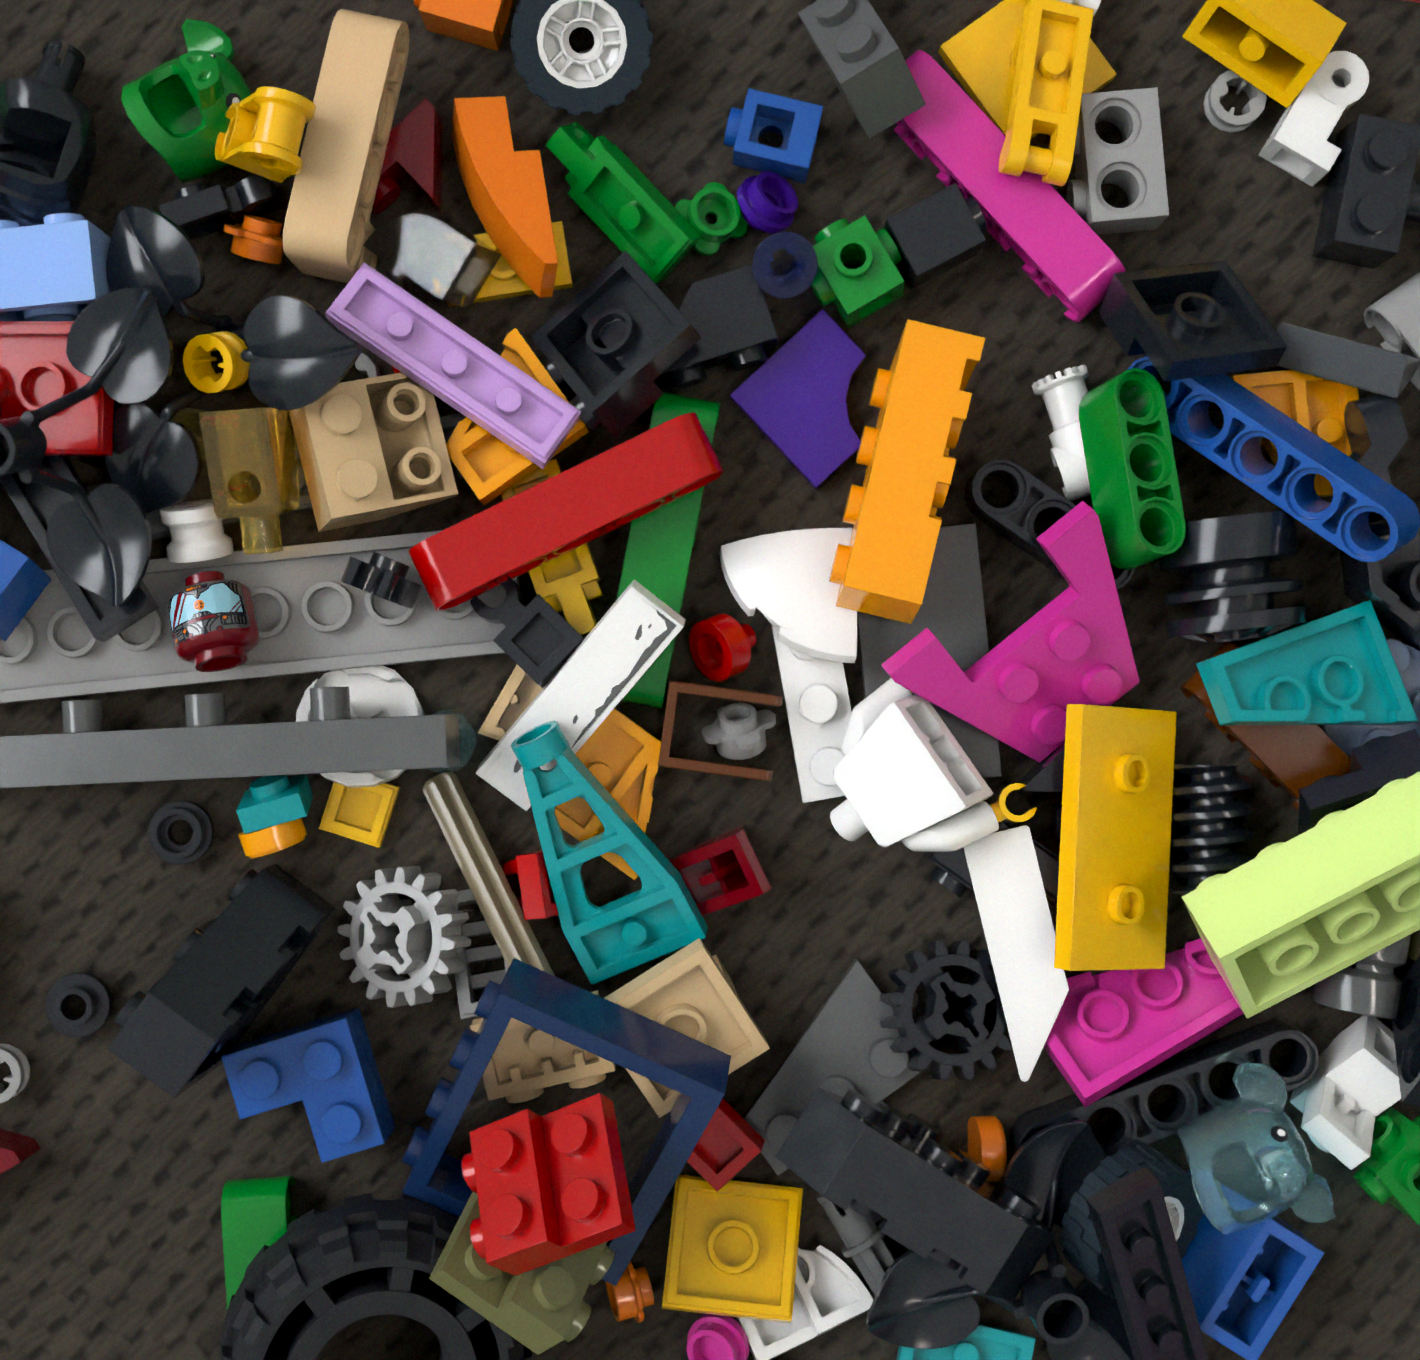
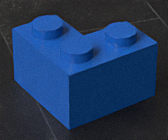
M359 1007L238 1044L221 1056L240 1119L303 1100L321 1163L384 1144L396 1129Z

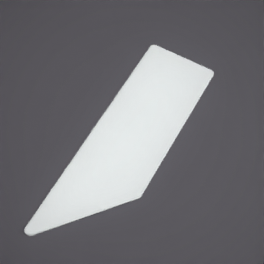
M1024 825L994 832L963 848L1021 1081L1026 1082L1032 1074L1069 988L1064 970L1054 968L1056 935L1030 828Z

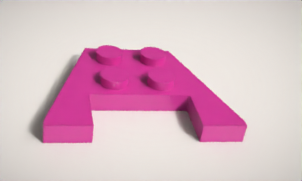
M1081 501L1036 538L1065 578L1069 587L975 664L963 672L928 628H925L881 664L895 683L1039 763L1065 743L1067 704L1111 706L1140 682L1099 516L1084 501Z

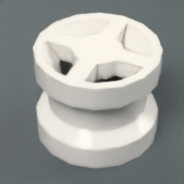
M195 500L177 503L160 509L161 521L170 528L172 540L166 547L168 561L174 563L199 562L224 557L234 552L232 539L224 534L222 520L228 514L225 500Z

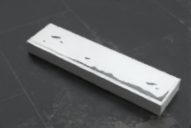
M634 579L480 763L476 774L527 811L531 804L523 776V769L511 748V743L536 726L550 721H557L570 748L576 754L682 630L686 619ZM553 759L540 766L542 770H550L557 765V762Z

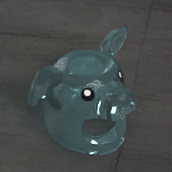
M1243 1063L1238 1066L1232 1080L1240 1098L1192 1120L1177 1130L1190 1168L1193 1190L1197 1201L1209 1222L1223 1235L1242 1231L1269 1220L1290 1207L1297 1217L1309 1223H1323L1336 1218L1333 1211L1332 1193L1327 1180L1323 1176L1313 1173L1311 1158L1301 1135L1291 1119L1283 1112L1287 1100L1285 1081L1274 1069L1267 1065Z

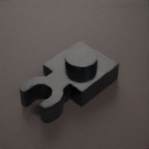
M255 174L226 189L220 184L212 187L209 183L187 186L176 192L175 200L161 204L159 208L162 215L177 224L191 240L223 230L224 224L236 225V223H242L241 219L244 218V214L264 215L282 208L275 184L269 182L267 178Z
M375 552L372 553L369 563L350 557L341 579L343 583L410 609L413 608L421 585L405 579L410 566Z
M507 575L508 580L499 583L506 591V598L500 606L490 608L477 596H474L470 603L474 611L486 621L506 626L493 641L543 688L584 638L539 594L525 607L522 604L523 595L520 587Z

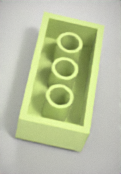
M1420 771L1406 779H1396L1385 784L1376 795L1345 811H1335L1326 815L1315 827L1287 842H1278L1267 846L1249 862L1226 874H1216L1208 877L1194 891L1182 896L1210 959L1247 1019L1420 930Z

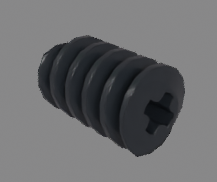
M1174 764V772L1189 777L1190 783L1174 788L1173 797L1190 803V809L1172 814V822L1188 828L1189 834L1171 840L1170 847L1189 854V860L1171 865L1170 873L1187 879L1188 886L1169 892L1186 895L1194 891L1208 877L1216 874H1226L1254 859V856L1250 853L1235 848L1236 844L1254 838V830L1236 823V819L1252 814L1255 811L1253 803L1236 797V793L1255 786V779L1238 772V766Z

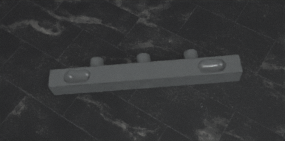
M347 686L310 688L311 721L226 725L225 693L185 695L186 727L103 731L102 700L62 701L63 733L0 737V788L461 766L458 714L351 719L350 689Z

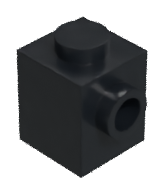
M954 183L887 218L884 228L898 248L902 261L896 265L911 290L976 256L986 241L982 233L987 231V224L977 202L971 196L964 199L957 184Z

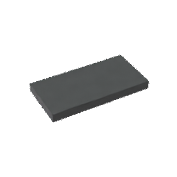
M976 523L940 527L923 602L912 624L857 611L864 698L868 697L891 678L881 664L925 628H928L963 672L989 652ZM931 703L982 778L1002 776L998 739Z

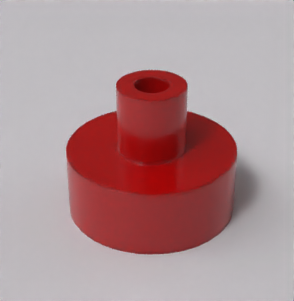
M720 613L697 622L692 627L689 635L691 655L698 669L712 681L722 682L744 672L748 668L751 660V648L756 644V635L751 626L748 624L740 625L730 615Z

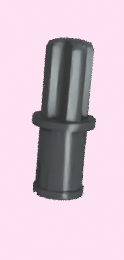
M818 1194L816 1196L817 1202L822 1205L845 1245L841 1249L844 1257L852 1256L875 1296L886 1271L897 1259L884 1238L886 1234L880 1231L879 1225L875 1221L865 1218L850 1207L845 1210Z

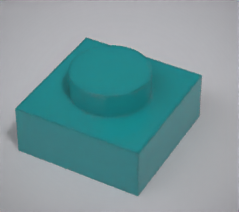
M307 774L290 778L287 775L262 776L249 784L250 789L245 791L236 812L244 834L306 817L314 798Z

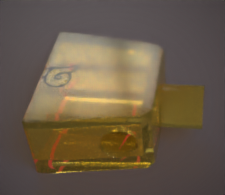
M264 407L199 413L214 512L217 519L239 518L243 554H264L283 551L279 514L298 509L300 503L295 435L289 411ZM252 474L258 478L261 484L259 496L251 487Z

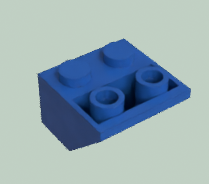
M1193 1164L1188 1174L1198 1181V1188L1203 1191L1204 1200L1201 1201L1203 1214L1202 1219L1199 1220L1197 1225L1198 1231L1194 1240H1191L1186 1249L1187 1252L1181 1261L1199 1326L1202 1332L1244 1359L1258 1360L1323 1257L1324 1252L1302 1232Z

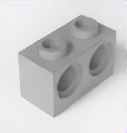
M1158 87L1082 94L1074 149L1076 179L1068 181L1066 197L1067 203L1097 235L1156 230L1169 216ZM1105 121L1117 126L1122 134V143L1109 144L1101 140L1096 133L1095 123ZM1115 184L1121 187L1128 197V207L1115 208L1107 204L1101 194V185Z

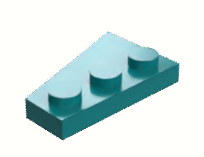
M1371 600L1196 663L1219 725H1405L1418 721Z

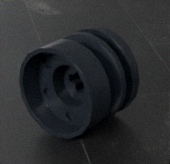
M1285 511L1250 513L1185 522L1186 532L1182 545L1175 552L1159 558L1160 571L1174 574H1190L1192 587L1163 596L1164 606L1194 604L1195 618L1166 622L1168 638L1181 637L1202 641L1205 644L1270 637L1272 634L1295 624L1307 623L1306 606L1275 609L1274 595L1304 590L1303 580L1271 576L1270 564L1300 555L1296 519Z

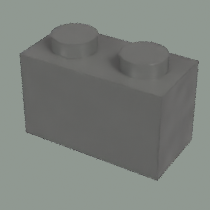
M816 0V2L798 12L826 68L869 139L926 105L899 47L868 0Z

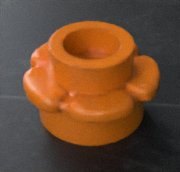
M630 1261L616 1286L606 1281L605 1284L609 1303L616 1321L620 1322L635 1317L636 1322L641 1323L645 1317L644 1307L654 1305V1295L645 1267L634 1269Z

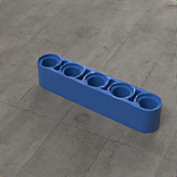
M1148 356L1134 361L1127 369L1138 368L1146 370L1158 381V371ZM1224 373L1172 380L1170 393L1166 394L1163 391L1170 432L1349 556L1362 562H1376L1406 546L1416 537L1420 527V513L1416 504L1406 494ZM1210 402L1216 403L1221 408L1224 415L1222 430L1216 428L1209 418L1208 408ZM1263 437L1269 439L1277 449L1278 461L1276 466L1268 463L1263 458L1260 444ZM1316 474L1324 476L1330 482L1333 488L1331 503L1322 500L1317 495L1314 488ZM1370 512H1376L1387 520L1390 527V537L1388 540L1377 537L1371 531L1369 526Z

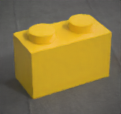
M1206 0L1182 37L1288 108L1323 64L1347 23L1313 0Z

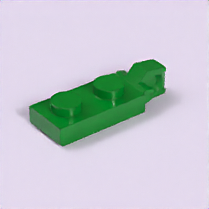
M574 122L573 124L560 126L547 142L546 146L569 170L565 180L571 189L567 194L622 253L625 250L655 284L666 279L702 237L617 145L612 144L603 135L597 136L595 139L578 122Z

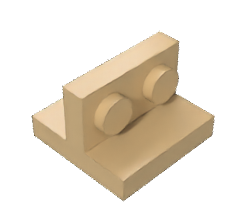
M700 938L604 997L606 1000L731 1055L728 1075L770 1049L766 1038L739 999L726 969L717 955L711 956ZM626 1069L659 1118L671 1111L680 1092Z

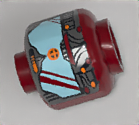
M219 571L200 572L187 577L184 581L185 587L175 592L166 603L173 645L178 657L186 662L194 663L196 670L201 672L223 671L244 664L248 660L247 653L255 648L260 639L252 597L248 587L237 581L225 580L224 574Z

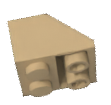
M402 372L341 382L314 403L303 408L289 410L318 532L382 520L458 495L434 394Z

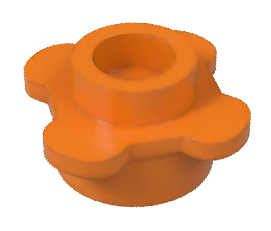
M244 214L242 224H224L223 231L233 235L230 250L232 253L256 261L281 264L284 253L283 235H281L282 223L264 217Z

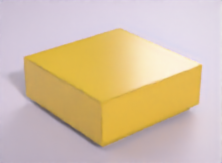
M333 782L319 829L380 848L390 822L400 786L386 782L376 787L348 788Z

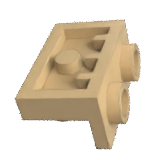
M598 990L591 992L599 996ZM484 1018L473 1019L470 1025L471 1030L477 1032ZM511 1018L482 1076L489 1101L506 1097L508 1103H520L539 1097L544 1093L545 1087L567 1082L570 1088H585L598 1084L606 1079V1073L615 1071L616 1064Z

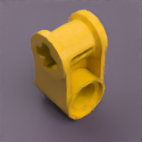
M267 86L257 88L256 92L239 103H232L226 111L225 117L230 119V123L226 133L219 132L215 145L216 160L278 183H282L291 175L300 174L303 161L298 156L305 123L314 118L315 104L306 97L286 89Z

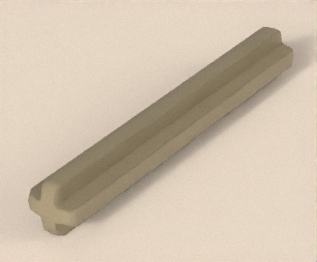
M448 771L432 777L425 782L423 793L508 968L513 958L555 976L528 920L524 919V912L456 774Z

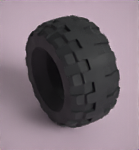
M372 1193L343 1198V1205L322 1213L315 1211V1209L307 1212L289 1223L288 1231L270 1247L264 1245L246 1267L245 1276L236 1294L231 1297L222 1329L219 1360H316L325 1344L341 1329L360 1319L385 1314L414 1319L436 1333L440 1342V1353L437 1360H532L533 1356L532 1351L429 1279L459 1217L406 1194H401V1197H397L396 1200L373 1199Z

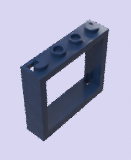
M513 958L501 984L490 980L488 985L485 986L474 1011L475 1015L484 1018L478 1031L475 1032L465 1028L449 1062L450 1066L458 1069L453 1082L441 1077L425 1111L426 1115L434 1118L429 1130L417 1126L408 1148L401 1160L402 1163L412 1166L402 1193L460 1217L473 1191L468 1187L464 1179L462 1161L445 1154L444 1151L511 1018L519 1020L680 1092L628 1186L636 1231L612 1239L606 1244L615 1251V1257L601 1280L616 1286L725 1095L731 1055Z

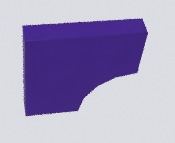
M823 309L730 394V399L815 490L859 449L860 439L849 422L846 396L851 376L866 356Z

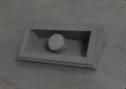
M1282 322L1277 328V333L1287 345L1278 364L1279 367L1392 398L1399 397L1419 368V359L1398 352Z

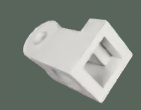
M1333 51L1329 53L1320 68L1290 106L1285 109L1260 151L1259 156L1312 187L1330 171L1342 150L1328 142L1327 139L1340 117L1367 90L1369 71L1364 61L1356 54L1348 51Z

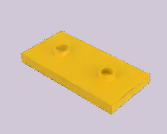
M1067 704L1054 968L1068 971L1165 969L1177 715L1175 711Z

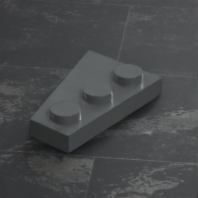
M857 958L844 974L843 979L828 1000L811 1020L810 1025L788 1056L784 1058L742 1117L765 1140L761 1153L777 1176L786 1171L788 1167L775 1156L818 1088L842 1097L851 1089L874 1104H878L922 1072L912 1071L908 1068L913 1054L911 1050L893 1053L890 1049L894 1040L900 1035L897 1029L881 1028L880 1021L894 1015L893 1008L879 1001L880 994H882Z

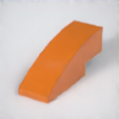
M506 96L454 98L451 137L458 169L471 204L490 239L515 273L539 298L552 297L558 260L540 150L514 151Z

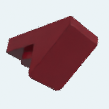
M426 98L390 131L372 208V213L375 215L382 213L395 202L402 190L398 184L405 177L441 213L443 124L435 107Z

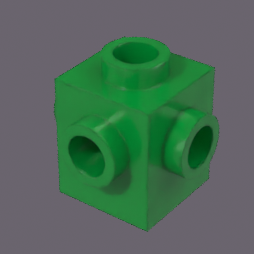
M864 215L851 224L847 218L835 221L815 236L814 240L817 244L809 248L810 264L813 269L806 272L805 276L821 305L825 307L833 302L848 329L903 297L904 280L895 266L902 261V258L893 239L884 227L875 232ZM856 264L861 267L857 269H849L846 266Z
M1390 1106L1375 1117L1371 1155L1367 1160L1358 1165L1360 1170L1353 1175V1178L1380 1206H1383L1388 1201L1420 1226V1115L1411 1121Z

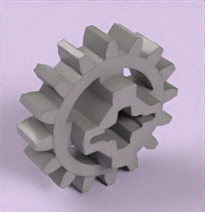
M420 866L379 869L375 871L374 880H362L356 884L362 899L345 901L343 907L353 917L351 924L338 926V933L350 937V946L339 954L343 960H355L357 967L349 977L352 983L369 981L366 992L368 999L373 1000L386 997L387 1007L392 1008L429 1003L433 1001V994L448 992L452 989L448 974L464 971L466 966L456 956L457 949L471 946V939L458 933V926L469 919L468 912L454 913L451 905L456 901L459 893L456 889L439 890L442 875L439 873L422 874ZM398 894L407 895L416 902L413 904L410 899L400 900ZM408 973L410 978L400 976L399 974Z

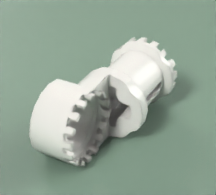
M1086 365L1066 368L1063 371L1065 376H1062L1061 372L1057 371L1055 372L1057 379H1054L1053 375H1047L1032 385L1034 394L1042 395L1054 431L1049 435L1053 448H1050L1053 465L1054 467H1059L1064 482L1063 494L1070 502L1091 495L1079 422V404L1082 397L1088 393L1085 379L1089 376Z

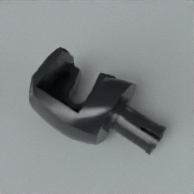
M61 41L45 43L42 51L43 56L35 79L9 78L2 82L0 86L2 134H0V220L15 221L19 223L20 227L44 224L43 218L50 214H76L93 173L96 156V126L94 117L89 107L73 95L80 71L83 69L86 60L80 50L69 44L62 66H60Z

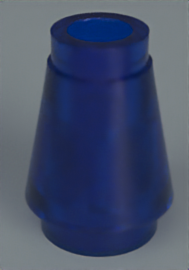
M778 232L764 239L756 249L752 265L753 274L759 286L768 294L778 298L795 297L806 291L813 283L818 268L817 255L809 241L801 235L793 232ZM779 249H786L793 256L792 265L783 272H777L770 266V262L774 261L772 254Z

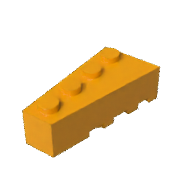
M907 319L890 370L878 368L869 406L880 408L876 428L865 425L856 459L857 464L867 466L863 486L851 485L842 521L854 525L849 546L837 545L829 582L840 584L836 602L837 607L912 624L923 602L942 518L936 516L937 508L942 509L945 503L956 464V459L948 455L950 449H955L963 421L967 417L972 393L965 392L964 390L976 364L980 362L985 342L984 337Z

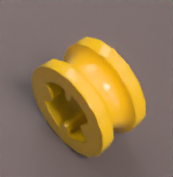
M228 331L197 335L188 342L184 349L183 366L185 374L192 385L206 393L236 389L243 385L249 376L251 362L243 361L240 356L241 352L248 348L240 337ZM216 350L220 352L224 361L223 363H218V367L224 368L223 373L218 374L215 373L211 365L212 361L217 360L216 357L211 356V351Z

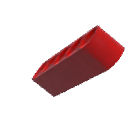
M694 412L686 413L430 536L413 546L408 552L436 612L447 610L471 600L474 596H479L500 586L499 583L508 580L507 575L514 579L719 478L724 473V470L697 414Z

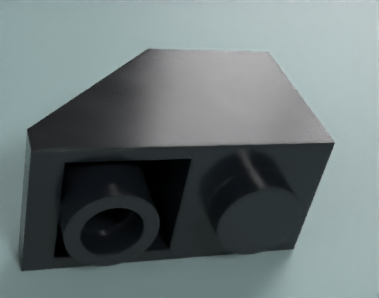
M754 264L692 283L679 311L702 338L658 376L654 382L656 385L669 382L671 390L676 391L695 386L707 380L705 370L729 363L731 370L736 372L755 367L768 360L766 351L776 348L777 334Z

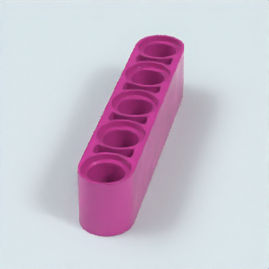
M916 50L905 61L926 105L896 123L898 126L894 131L921 160L927 156L939 169L940 172L936 176L946 187L956 183L964 199L971 196L977 202L984 215L987 232L1006 252L1010 248L1015 251L1025 262L1021 267L1048 297L1054 294L1068 310L1064 315L1068 319L1080 322L1104 300L1114 273L1126 272L1121 261L1052 185L1042 182V175L1023 171L1021 176L1016 177L999 172V158L1006 136L929 54L922 50Z

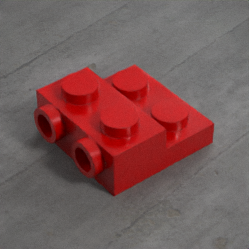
M595 1094L543 1116L525 1109L469 1132L472 1152L463 1156L462 1172L468 1187L478 1196L480 1217L473 1219L470 1224V1237L475 1251L482 1259L486 1260V1264L517 1276L636 1231L613 1100L603 1094Z

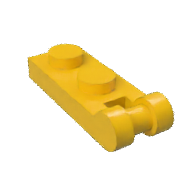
M1029 0L1024 7L1006 137L999 158L998 169L1000 173L1019 177L1025 171L1042 175L1043 183L1061 187L1065 185L1074 157L1094 9L1056 0ZM1037 132L1050 135L1049 149L1030 145L1031 133Z

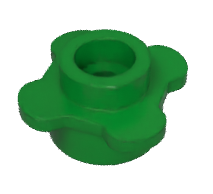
M718 182L707 183L692 200L682 199L675 206L678 212L702 236L694 245V249L704 256L714 255L718 251L719 245L729 238H741L748 228V223L740 213L738 201L724 185ZM707 214L714 215L716 223H708L705 216Z

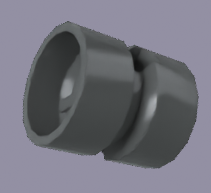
M1411 934L1314 984L1311 1001L1348 1012L1396 1019L1403 982L1394 974L1395 968L1406 964Z

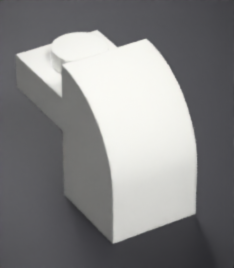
M1361 1016L1336 1036L1320 1055L1318 1068L1312 1079L1304 1085L1295 1088L1290 1098V1103L1303 1113L1301 1128L1307 1132L1311 1141L1322 1151L1333 1154L1350 1170L1367 1160L1371 1155L1375 1117L1401 1099L1393 1032L1376 1017Z

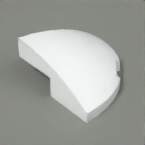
M816 528L783 531L746 538L721 546L719 554L726 583L735 600L748 617L754 616L756 608L760 610L771 624L780 628L777 641L794 650L823 660L855 663L857 657V611L836 606L840 584L829 582L837 545L849 546L852 528Z
M821 1245L815 1251L798 1248L792 1322L783 1323L736 1317L748 1337L750 1351L754 1360H771L868 1311L873 1298L859 1277L833 1252Z

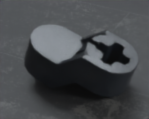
M1381 394L1349 401L1344 412L1345 427L1351 448L1349 457L1392 485L1388 467L1409 439L1399 404L1395 398ZM1370 512L1369 523L1385 519L1376 512Z

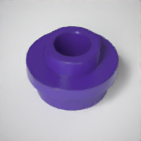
M763 171L758 176L754 175L746 178L737 189V200L741 214L745 221L753 228L771 234H780L792 224L794 212L798 207V199L792 186L780 175L771 171Z

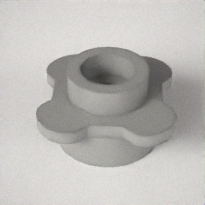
M733 703L720 707L717 710V719L713 724L702 729V737L706 743L716 744L717 752L727 759H749L757 756L765 749L767 744L765 730L775 726L776 717L770 710L756 711L755 707L750 704Z

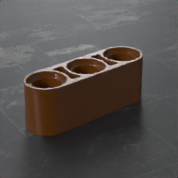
M1225 642L1210 658L1235 650L1238 647L1230 642ZM1199 670L1180 687L1182 693L1187 698L1193 695L1207 709L1203 715L1231 743L1237 739L1249 751L1251 756L1248 760L1276 789L1282 785L1296 799L1292 805L1298 811L1299 789L1310 786L1315 781L1326 776H1342L1350 773L1351 759L1318 725H1219Z

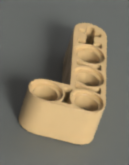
M345 9L338 10L333 19L313 100L316 106L315 115L307 125L300 154L303 165L300 174L295 175L283 228L284 253L303 274L349 283L363 263L376 269L379 256V236L369 220L408 59L409 28L408 24L404 21Z

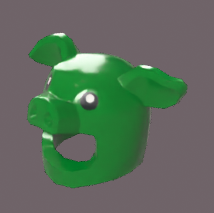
M186 19L181 26L188 53L165 62L124 85L121 97L127 116L137 132L158 152L182 183L198 179L229 165L216 160V140L219 132L226 133L230 119L225 117L230 105L232 103H239L252 94L243 76L232 63L235 52L231 39L220 28L211 23Z

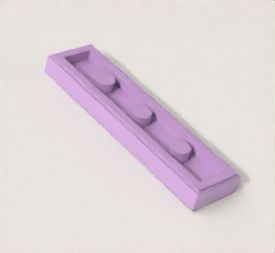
M366 263L362 264L325 312L326 318L340 331L542 469L545 468L580 419L579 416L582 413L580 410Z

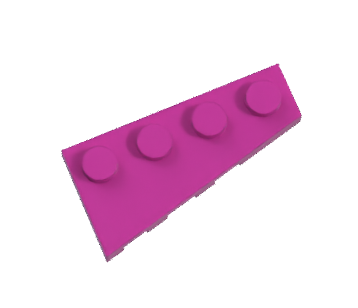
M1199 938L1186 942L1183 949L1166 953L1165 969L1110 970L1093 976L1091 971L1066 978L1069 991L1043 1048L1086 1108L1244 1013L1210 959L1202 939Z

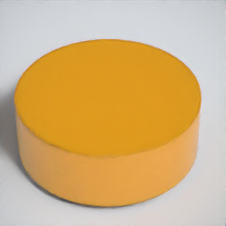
M302 818L246 834L242 831L238 836L245 856L257 858L278 852L303 841L307 832Z

